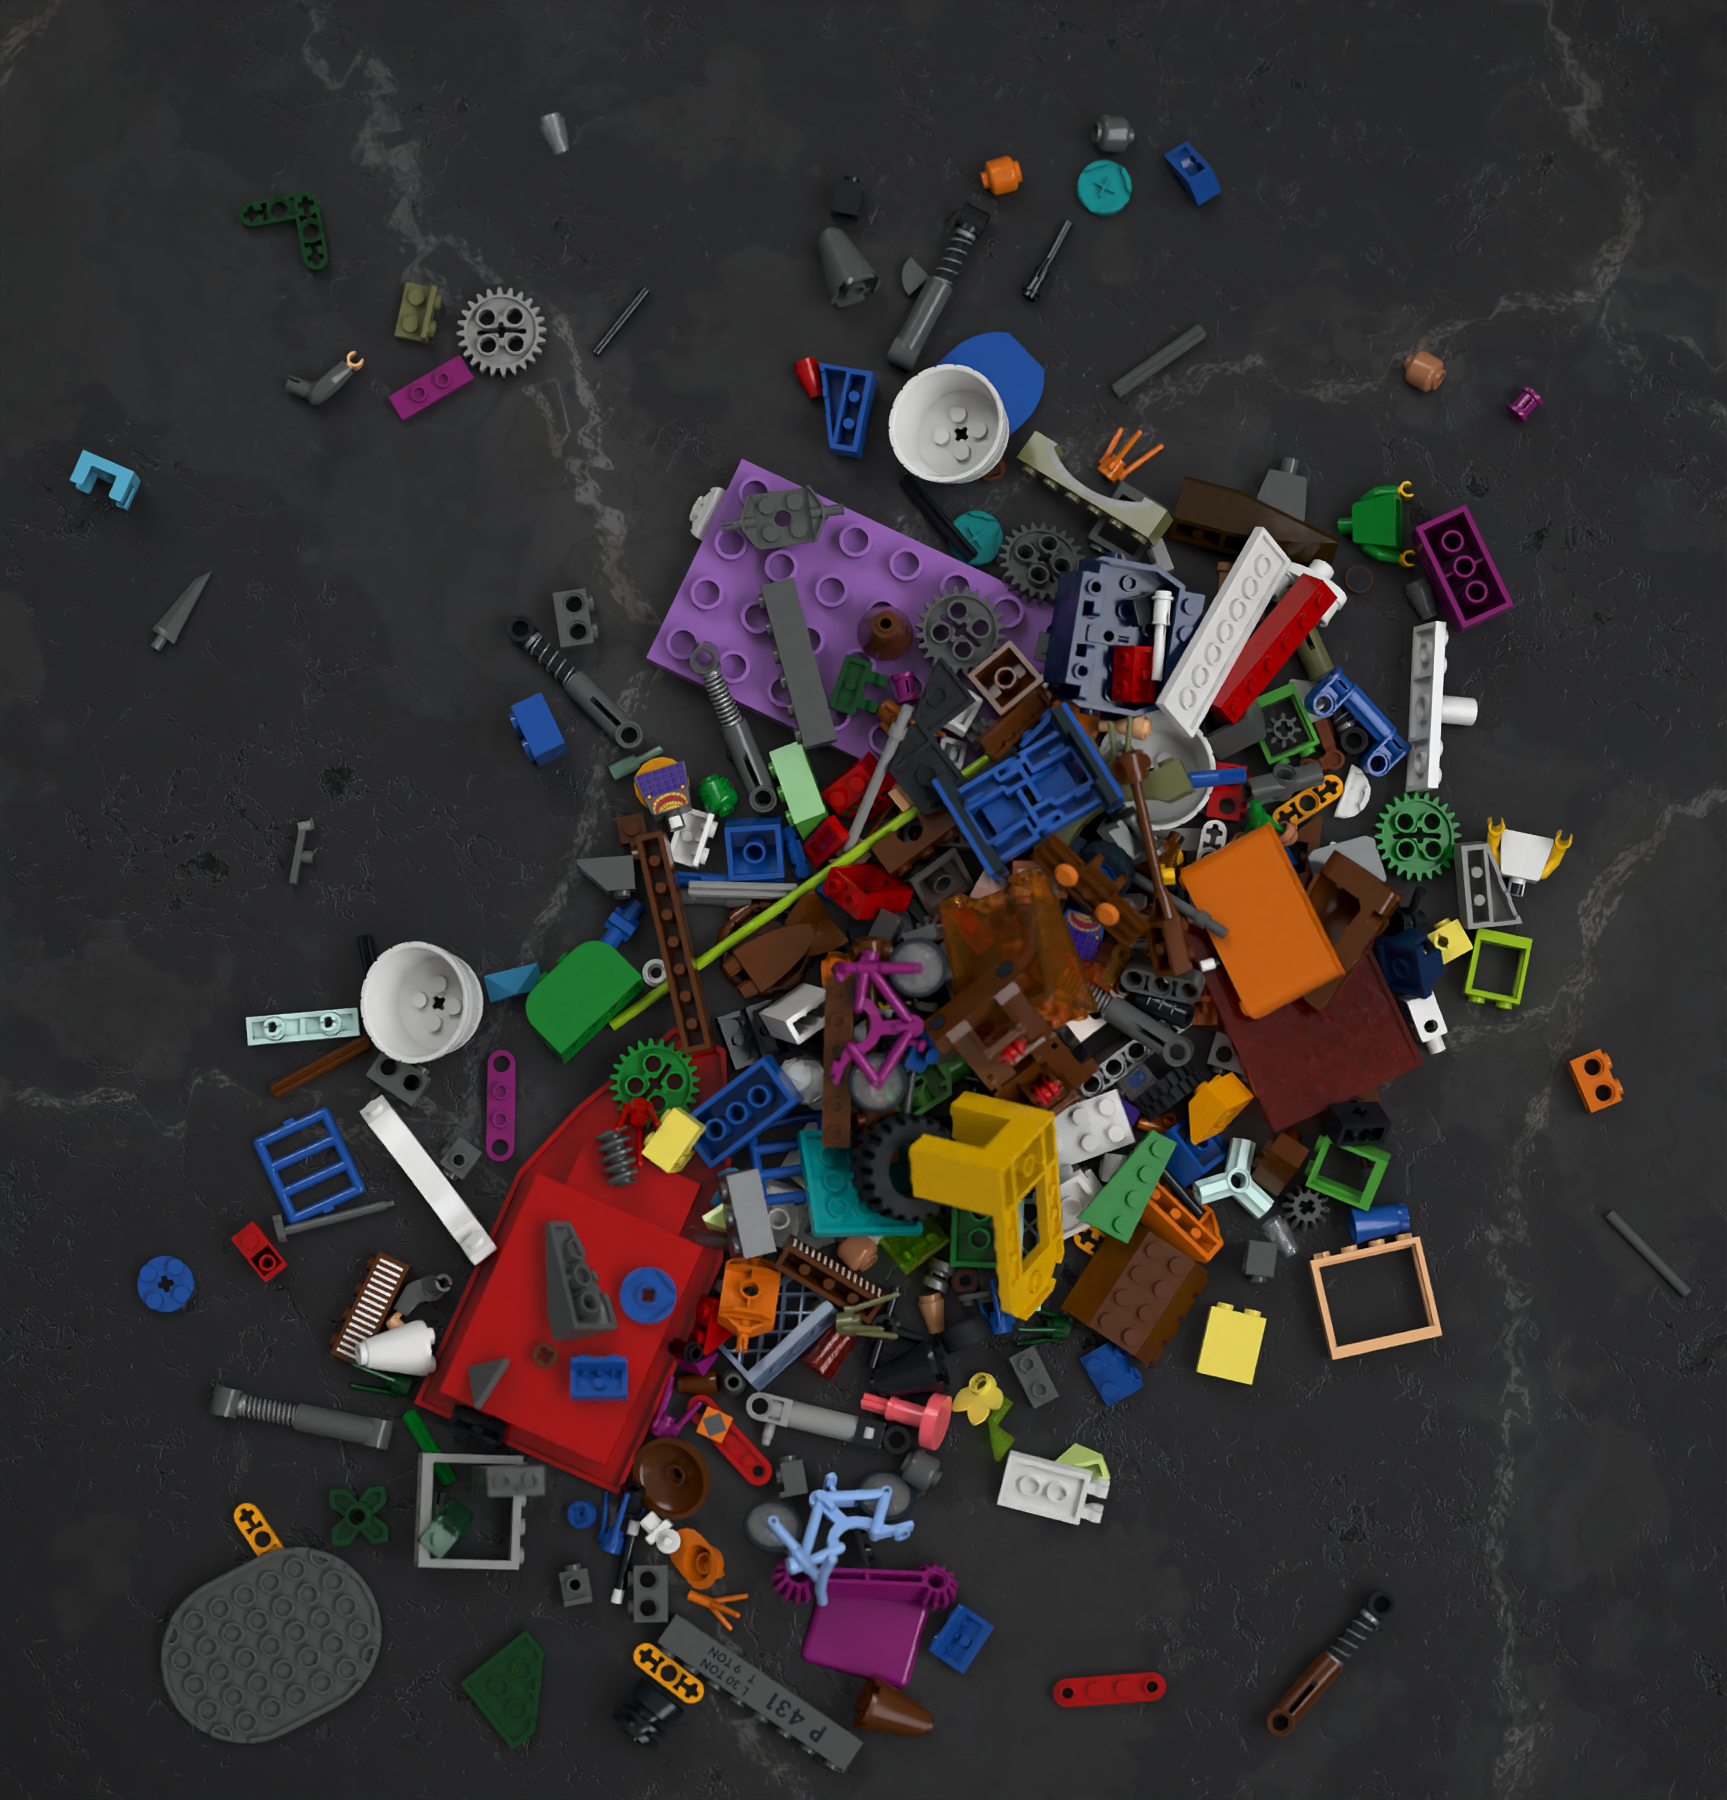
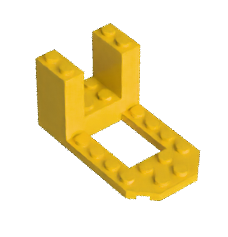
M964 1091L953 1101L950 1107V1115L953 1120L952 1138L956 1139L957 1142L923 1134L910 1147L909 1159L911 1160V1183L913 1184L914 1196L994 1216L992 1224L995 1228L996 1237L994 1249L997 1251L996 1273L999 1275L998 1296L1001 1301V1310L1015 1318L1027 1321L1053 1291L1056 1279L1052 1278L1056 1263H1062L1065 1253L1055 1113ZM1036 1185L1035 1206L1038 1212L1037 1229L1039 1230L1040 1242L1022 1261L1018 1203Z

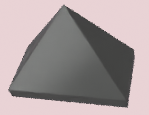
M503 1358L468 1367L474 1407L482 1409L511 1363V1360Z

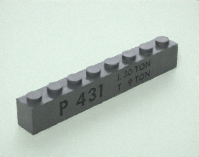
M678 1613L657 1643L662 1645L659 1649L662 1653L671 1659L678 1656L685 1661L683 1667L695 1675L700 1671L708 1677L706 1683L718 1691L723 1687L732 1693L729 1697L732 1701L741 1707L748 1704L755 1709L752 1713L764 1723L771 1720L777 1724L776 1731L786 1738L790 1739L792 1735L801 1741L799 1746L811 1755L817 1752L825 1757L823 1763L834 1771H837L838 1768L845 1771L863 1744V1740Z

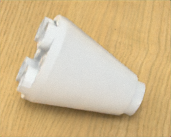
M416 1320L364 1339L362 1343H357L355 1346L357 1364L359 1366L364 1365L366 1368L417 1376H425L429 1372H435L436 1361L431 1352V1345L435 1342L434 1330L432 1327L427 1328L423 1320Z

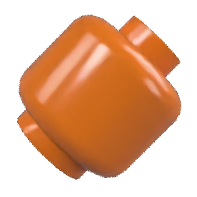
M1009 156L987 161L985 163V172L980 173L984 189L989 188L993 195L1013 192L1018 189L1019 183L1022 182L1018 161H1013Z

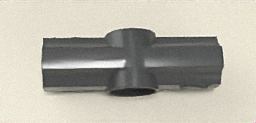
M1318 762L1296 767L1278 764L1273 768L1272 773L1249 778L1245 783H1241L1240 788L1246 803L1254 799L1261 801L1269 798L1277 801H1286L1291 798L1293 792L1323 785L1324 776L1322 767Z

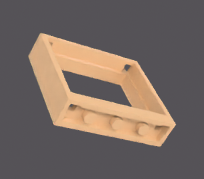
M1412 1233L1395 1236L1396 1242L1385 1244L1384 1239L1368 1242L1369 1248L1358 1250L1357 1245L1340 1248L1342 1254L1334 1256L1330 1255V1251L1313 1254L1314 1260L1308 1261L1330 1360L1442 1335L1420 1236L1412 1238ZM1410 1247L1428 1327L1337 1347L1319 1267Z

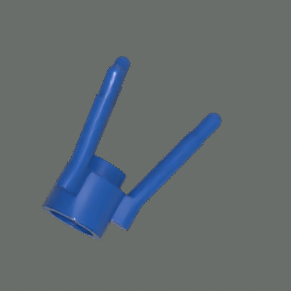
M991 1279L990 1284L995 1311L989 1312V1317L984 1304H978V1299H975L980 1313L986 1316L993 1335L1011 1332V1324L1015 1323V1319L1001 1310L996 1280Z
M604 1490L600 1532L597 1538L601 1541L599 1549L617 1555L621 1554L626 1534L623 1537L624 1532L620 1530V1526L630 1497L629 1493L624 1494L614 1527H608L606 1532L609 1490ZM643 1508V1509H642V1515H641L639 1518H636V1519H634V1520L641 1521V1519H642V1517L644 1516L646 1510Z

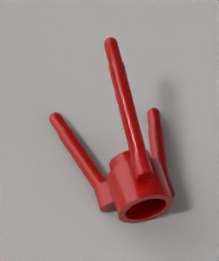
M637 1097L631 1099L628 1103H623L622 1112L615 1124L614 1132L620 1130L626 1116L628 1121L636 1126L637 1165L642 1166V1126L647 1123L649 1117H651L655 1127H659L660 1123L654 1111V1103Z

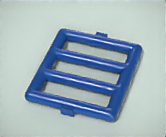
M322 1107L296 1120L291 1118L284 1121L283 1126L257 1137L253 1141L256 1153L289 1224L302 1222L321 1212H324V1214L335 1210L334 1206L354 1198L365 1191L362 1179L327 1107ZM318 1121H323L329 1134L328 1136L272 1161L266 1147L267 1145ZM334 1145L340 1161L287 1186L283 1185L278 1174L279 1170ZM343 1171L346 1172L351 1182V1187L297 1212L295 1211L289 1196Z
M823 1110L794 1114L789 1112L769 1128L817 1122L818 1130H822ZM756 1137L748 1143L751 1168H758L766 1206L794 1203V1206L805 1205V1201H807L805 1190L767 1195L765 1180L803 1175L801 1164L763 1169L760 1155L799 1150L797 1139L758 1144Z

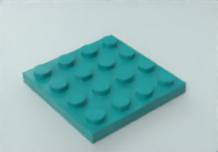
M800 1130L798 1132L797 1141L813 1238L921 1235L923 1232L922 1222L911 1221L907 1223L880 1216L878 1213L869 1210L866 1207L867 1203L861 1202L857 1197V1192L860 1190L853 1188L851 1178L855 1176L853 1172H849L850 1163H854L855 1156L851 1155L853 1142L857 1141L860 1130H852V1144L850 1148L822 1147V1130ZM909 1142L904 1143L898 1148V1162H890L889 1164L890 1182L898 1193H904L913 1187L911 1183L912 1169L911 1160L909 1159Z

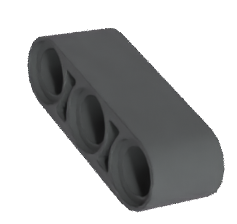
M1141 957L1130 959L1121 975V983L1126 990L1182 1003L1196 1002L1206 983L1203 973L1193 968L1177 976L1155 977L1152 961ZM1131 972H1136L1141 977H1136ZM1158 978H1164L1168 983H1163ZM1186 983L1192 984L1196 989L1187 987Z

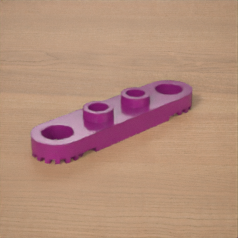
M506 1050L493 1052L488 1059L486 1151L489 1157L497 1162H504L510 1159L515 1149L516 1061L514 1056ZM499 1056L507 1057L510 1061V1066L505 1072H498L494 1068V1061ZM497 1140H504L508 1144V1152L503 1156H497L493 1152L492 1147Z

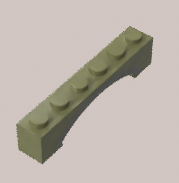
M1037 431L1033 433L1017 456V459L1022 464L1021 470L1032 478H1035L1037 475L1044 479L1043 483L1055 492L1057 489L1065 492L1064 496L1074 504L1078 505L1079 502L1088 506L1086 508L1087 511L1095 517L1100 518L1103 515L1109 519L1108 523L1121 532L1123 529L1131 533L1130 536L1138 543L1144 545L1147 542L1153 547L1156 546L1173 522V518L1166 509L1146 497L1141 502H1130L1112 499L1092 491L1066 470L1061 460L1064 453L1057 443Z

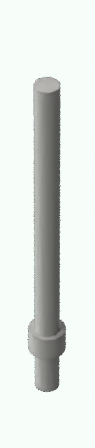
M902 705L896 722H892L889 728V738L848 833L850 838L842 847L844 852H848L855 847L898 743L904 739L907 732L906 724L913 710L910 705Z

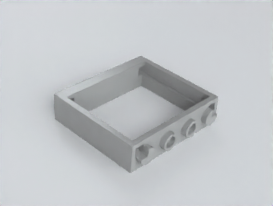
M418 1453L414 1566L519 1570V1564H522L524 1561V1547H520V1535L525 1533V1519L521 1518V1507L526 1505V1496H511L509 1560L430 1558L434 1462L523 1465L527 1464V1462H523V1456Z

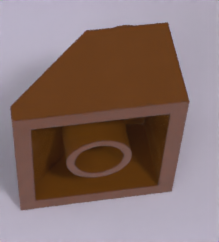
M1011 640L967 675L973 686L1001 717L1045 682L1043 677Z

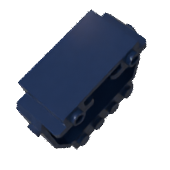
M1105 552V556H1092L1080 560L1078 571H1060L1044 667V683L1060 685L1057 699L1062 703L1067 702L1069 707L1079 708L1081 714L1096 716L1097 712L1119 716H1139L1160 710L1155 703L1201 623L1205 595L1186 592V586L1161 567L1122 560V554ZM1157 590L1172 592L1171 597H1174V601H1171L1170 626H1166L1162 681H1156L1155 703L1112 701L1114 646L1154 647L1155 625H1152V623L1147 624L1151 627V632L1148 635L1145 633L1146 625L1132 627L1126 600L1153 593V596H1155V591ZM1106 631L1110 634L1108 641L1104 640V633Z

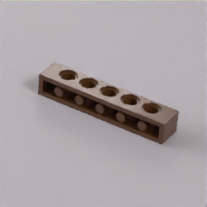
M827 975L825 981L822 1147L850 1148L852 1144L853 1100L848 1091L847 1080L849 1072L854 1065V1060L851 1059L845 1065L838 1085L832 1083L834 1077L829 1076L834 1059L840 1061L845 1044L848 1041H854L855 1011L853 1010L856 975H846L845 980L841 983L835 981L834 975Z

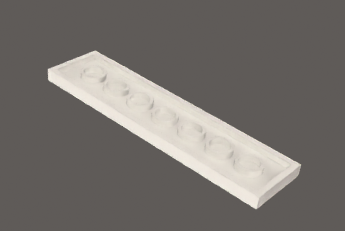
M1264 527L1254 528L1155 703L1184 738L1194 737L1292 562Z

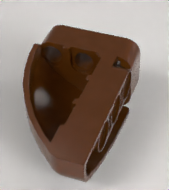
M1337 850L1332 852L1321 870L1315 874L1306 891L1346 973L1302 996L1307 1003L1319 1011H1323L1363 961L1374 946L1375 938L1380 936L1389 925L1390 921L1388 918L1392 916L1405 897L1386 882Z

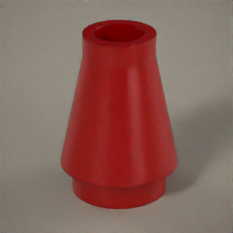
M814 356L793 363L795 368L793 372L809 399L823 394L819 361L816 362Z

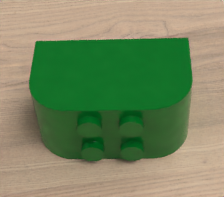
M601 941L585 942L571 953L565 952L556 961L558 966L550 973L545 971L536 980L538 985L533 988L527 998L526 1013L532 1031L563 1064H566L645 988L642 976L612 946Z

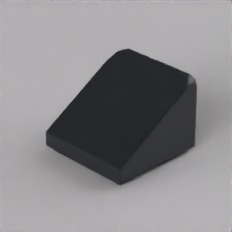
M1153 593L1126 600L1132 627H1140L1152 623L1154 611Z

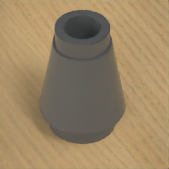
M1426 577L1405 585L1407 589L1405 594L1421 617V620L1437 615L1431 583H1428Z
M729 1369L721 1376L720 1386L725 1394L736 1397L746 1391L748 1380L738 1369ZM731 1377H736L739 1380V1385L736 1388H731L728 1384Z

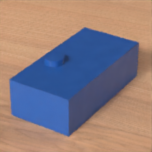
M773 1055L762 1057L690 1113L691 1116L707 1127L695 1143L694 1148L710 1169L723 1164L805 1100Z

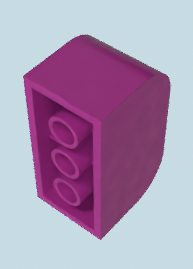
M1467 505L1415 527L1411 533L1415 552L1449 624L1457 634L1508 612L1514 606Z

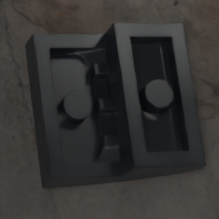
M771 999L714 1019L733 1072L755 1064L762 1057L769 1055L777 1057L789 1052L786 1041L772 1037L759 1015L762 1010L772 1004Z

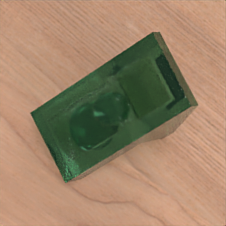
M453 1497L417 1541L437 1559H441L458 1537L463 1538L466 1535L475 1515Z

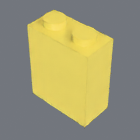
M1217 1302V1307L1210 1306L1195 1372L1252 1385L1266 1318H1261V1312L1245 1308L1244 1313L1233 1311V1305Z

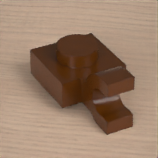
M641 812L616 818L622 847L630 845L635 864L641 863L635 837L648 834L644 813Z

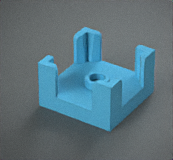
M83 450L70 481L76 484V489L87 494L91 492L97 477L113 484L109 497L116 500L115 504L117 507L128 511L141 482L139 477L132 470Z

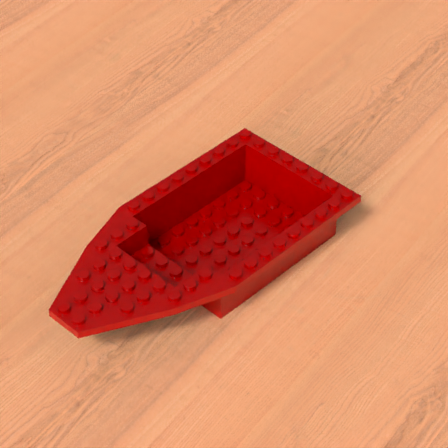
M676 1027L661 1037L664 1040V1047H667L671 1041L675 1043L673 1051L676 1052L682 1047L679 1029ZM716 1045V1051L691 1056L692 1059L688 1066H697L698 1068L691 1074L700 1078L699 1081L693 1083V1087L698 1088L700 1091L691 1093V1097L696 1100V1103L688 1102L686 1104L690 1109V1113L727 1085L726 1049ZM683 1052L681 1057L685 1058L687 1057V1055H685ZM649 1056L645 1061V1067L648 1071H656L660 1066V1061L656 1056ZM670 1063L666 1064L657 1078L650 1077L648 1079L650 1087L640 1098L645 1099L653 1088L659 1089L661 1087L658 1082L671 1068ZM673 1073L667 1078V1086L670 1089H677L681 1085V1077ZM637 1077L631 1078L627 1083V1088L631 1093H637L642 1088V1082ZM611 1078L577 1106L517 1172L489 1234L497 1249L476 1264L435 1355L436 1370L426 1375L414 1403L448 1419L451 1418L455 1404L462 1407L469 1406L475 1409L476 1412L498 1417L504 1422L509 1423L504 1444L620 1495L621 1486L626 1482L634 1459L658 1410L670 1375L673 1376L678 1365L675 1359L676 1356L668 1352V1344L670 1340L673 1341V1338H680L688 1342L691 1331L694 1329L696 1307L700 1302L701 1294L709 1295L723 1264L724 1250L708 1248L698 1244H700L699 1234L701 1231L726 1235V1232L708 1230L702 1216L716 1208L710 1204V1200L718 1190L717 1184L720 1181L717 1173L731 1167V1157L720 1166L710 1169L696 1151L682 1172L667 1173L644 1155L642 1166H638L636 1157V1126L632 1125L628 1119H625L621 1127L628 1126V1128L623 1130L621 1134L630 1135L631 1138L624 1145L633 1146V1150L627 1153V1156L636 1157V1161L630 1164V1167L639 1168V1172L632 1177L642 1181L618 1188L607 1186L606 1181L611 1179L612 1176L604 1175L603 1171L609 1165L600 1163V1160L607 1154L598 1153L597 1149L604 1145V1143L595 1142L594 1138L602 1132L614 1129L622 1110H617L621 1101H612L611 1099L614 1095L618 1094L617 1090L609 1089V1086L616 1084V1080ZM655 1095L649 1100V1102L654 1103V1111L660 1110L664 1105L663 1098L660 1095ZM651 1122L649 1129L645 1128V1124L642 1126L643 1143L651 1132L654 1131L656 1133L658 1130L653 1122ZM571 1222L586 1251L584 1258L590 1270L595 1269L599 1277L596 1279L603 1295L608 1294L612 1302L618 1329L575 1341L553 1340L547 1315L546 1223ZM699 1231V1233H698L699 1243L697 1244L698 1239H697V1237H695V1236H696L697 1232ZM652 1267L662 1270L670 1276L675 1284L677 1300L674 1309L667 1318L658 1323L644 1324L634 1321L625 1313L621 1306L620 1291L623 1281L631 1272L639 1268ZM644 1288L641 1291L643 1293L641 1298L643 1303L646 1301L653 1303L655 1301L653 1296L656 1291L654 1289L647 1290ZM541 1343L552 1344L558 1351L559 1358L557 1363L550 1368L538 1367L533 1360V1351ZM546 1347L541 1348V1353L537 1354L538 1360H544L545 1364L550 1363V1358L554 1357L553 1351H547ZM612 1354L627 1357L628 1400L571 1401V1357H578L579 1355L606 1357ZM503 1358L511 1360V1363L482 1409L474 1407L468 1367Z

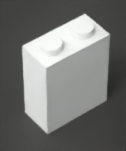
M801 983L762 1010L759 1015L771 1036L799 1045L822 1029L825 1025V989Z

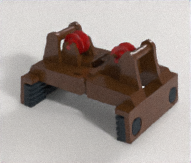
M1009 954L923 1022L924 1029L943 1054L954 1046L997 1099L1054 1112L1055 1117H1057L1076 1101L1079 1103L1083 1100L1076 1089L1101 1068L1082 1043L1069 1051L1023 993L1033 983ZM1002 1007L1010 1019L983 1041L974 1028Z

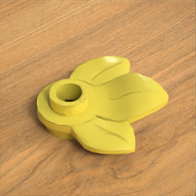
M983 1372L975 1374L970 1379L969 1386L961 1389L956 1395L952 1404V1411H967L969 1420L973 1425H978L986 1420L990 1409H1000L1003 1402V1393L996 1387L995 1378Z

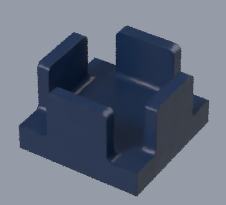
M1406 928L1394 936L1381 934L1375 938L1382 982L1385 989L1421 999H1427L1432 995L1431 986L1436 983V978L1444 974L1445 969L1441 949L1434 948L1425 954L1424 945L1420 944L1428 938L1427 932Z

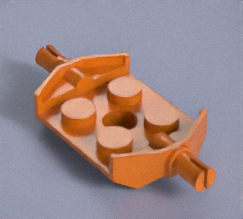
M763 1255L747 1259L732 1258L726 1261L717 1323L737 1335L735 1351L740 1353L742 1343V1353H747L749 1338L773 1331L781 1271L773 1267V1261L762 1258ZM753 1287L757 1290L758 1294L747 1296L743 1289Z

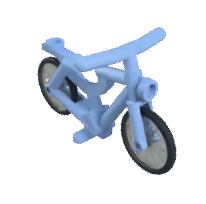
M878 1470L863 1477L856 1490L837 1491L836 1474L834 1472L827 1474L822 1490H815L809 1497L812 1511L802 1546L798 1543L802 1534V1522L798 1513L788 1504L777 1500L761 1501L749 1508L743 1519L744 1535L750 1544L767 1553L785 1552L790 1557L785 1560L789 1575L802 1571L808 1574L815 1581L814 1589L817 1604L825 1606L828 1602L826 1593L828 1577L837 1562V1555L843 1553L846 1549L845 1544L839 1542V1537L845 1531L854 1528L866 1530L871 1541L894 1536L896 1541H901L909 1537L910 1531H913L914 1523L912 1520L897 1525L884 1524L905 1518L913 1509L915 1503L914 1489L912 1485L902 1480V1475L889 1470ZM859 1507L868 1517H846L838 1508ZM823 1514L834 1526L830 1529L827 1538V1548L811 1555ZM823 1562L820 1569H818L816 1565Z

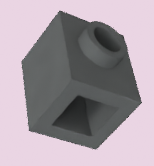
M459 1136L453 1145L448 1143L439 1155L443 1158L440 1164L445 1167L442 1172L454 1181L458 1177L464 1181L483 1156V1153Z

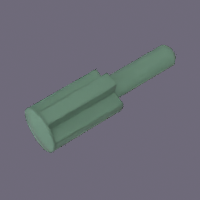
M657 746L637 757L633 754L608 766L609 772L616 781L640 769V764L662 754L663 749L661 746Z

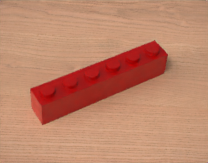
M1303 573L1247 641L1209 708L1215 717L1235 725L1246 709L1250 707L1338 597L1323 580Z

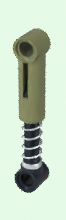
M1290 588L1283 590L1279 594L1277 602L1275 603V607L1286 595V593L1290 590ZM1314 626L1306 636L1307 641L1304 639L1296 651L1310 682L1318 684L1334 666L1318 630ZM1341 704L1331 714L1334 719L1333 725H1336L1338 747L1345 756L1356 757L1367 747L1368 737L1359 724H1356L1355 720L1351 719L1348 710ZM1349 735L1358 737L1360 747L1356 749L1348 747L1346 737Z

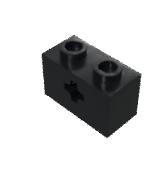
M1378 1101L1329 1103L1321 1126L1335 1147L1383 1145L1392 1123Z

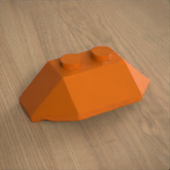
M1160 1177L1139 1221L1149 1231L1191 1259L1203 1263L1209 1262L1224 1244L1222 1237H1220L1214 1211L1207 1204L1200 1205L1205 1211L1196 1218ZM1188 1186L1185 1187V1189L1195 1199L1193 1191Z

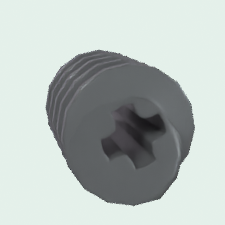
M628 1126L621 1127L618 1132H614V1129L602 1132L594 1138L595 1142L604 1143V1145L597 1149L598 1153L607 1154L600 1160L601 1164L609 1165L603 1171V1174L612 1176L611 1179L606 1181L607 1186L618 1188L642 1181L632 1177L639 1172V1168L630 1167V1164L636 1161V1157L627 1156V1153L633 1150V1146L624 1145L631 1137L630 1135L621 1134Z

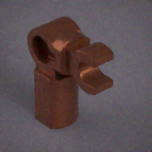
M1327 717L1313 722L1312 726L1320 741L1319 747L1320 749L1324 748L1325 753L1319 754V759L1316 760L1311 758L1302 759L1299 762L1300 765L1318 762L1324 773L1341 768L1345 758L1343 753L1336 749L1335 744L1338 741L1330 718Z

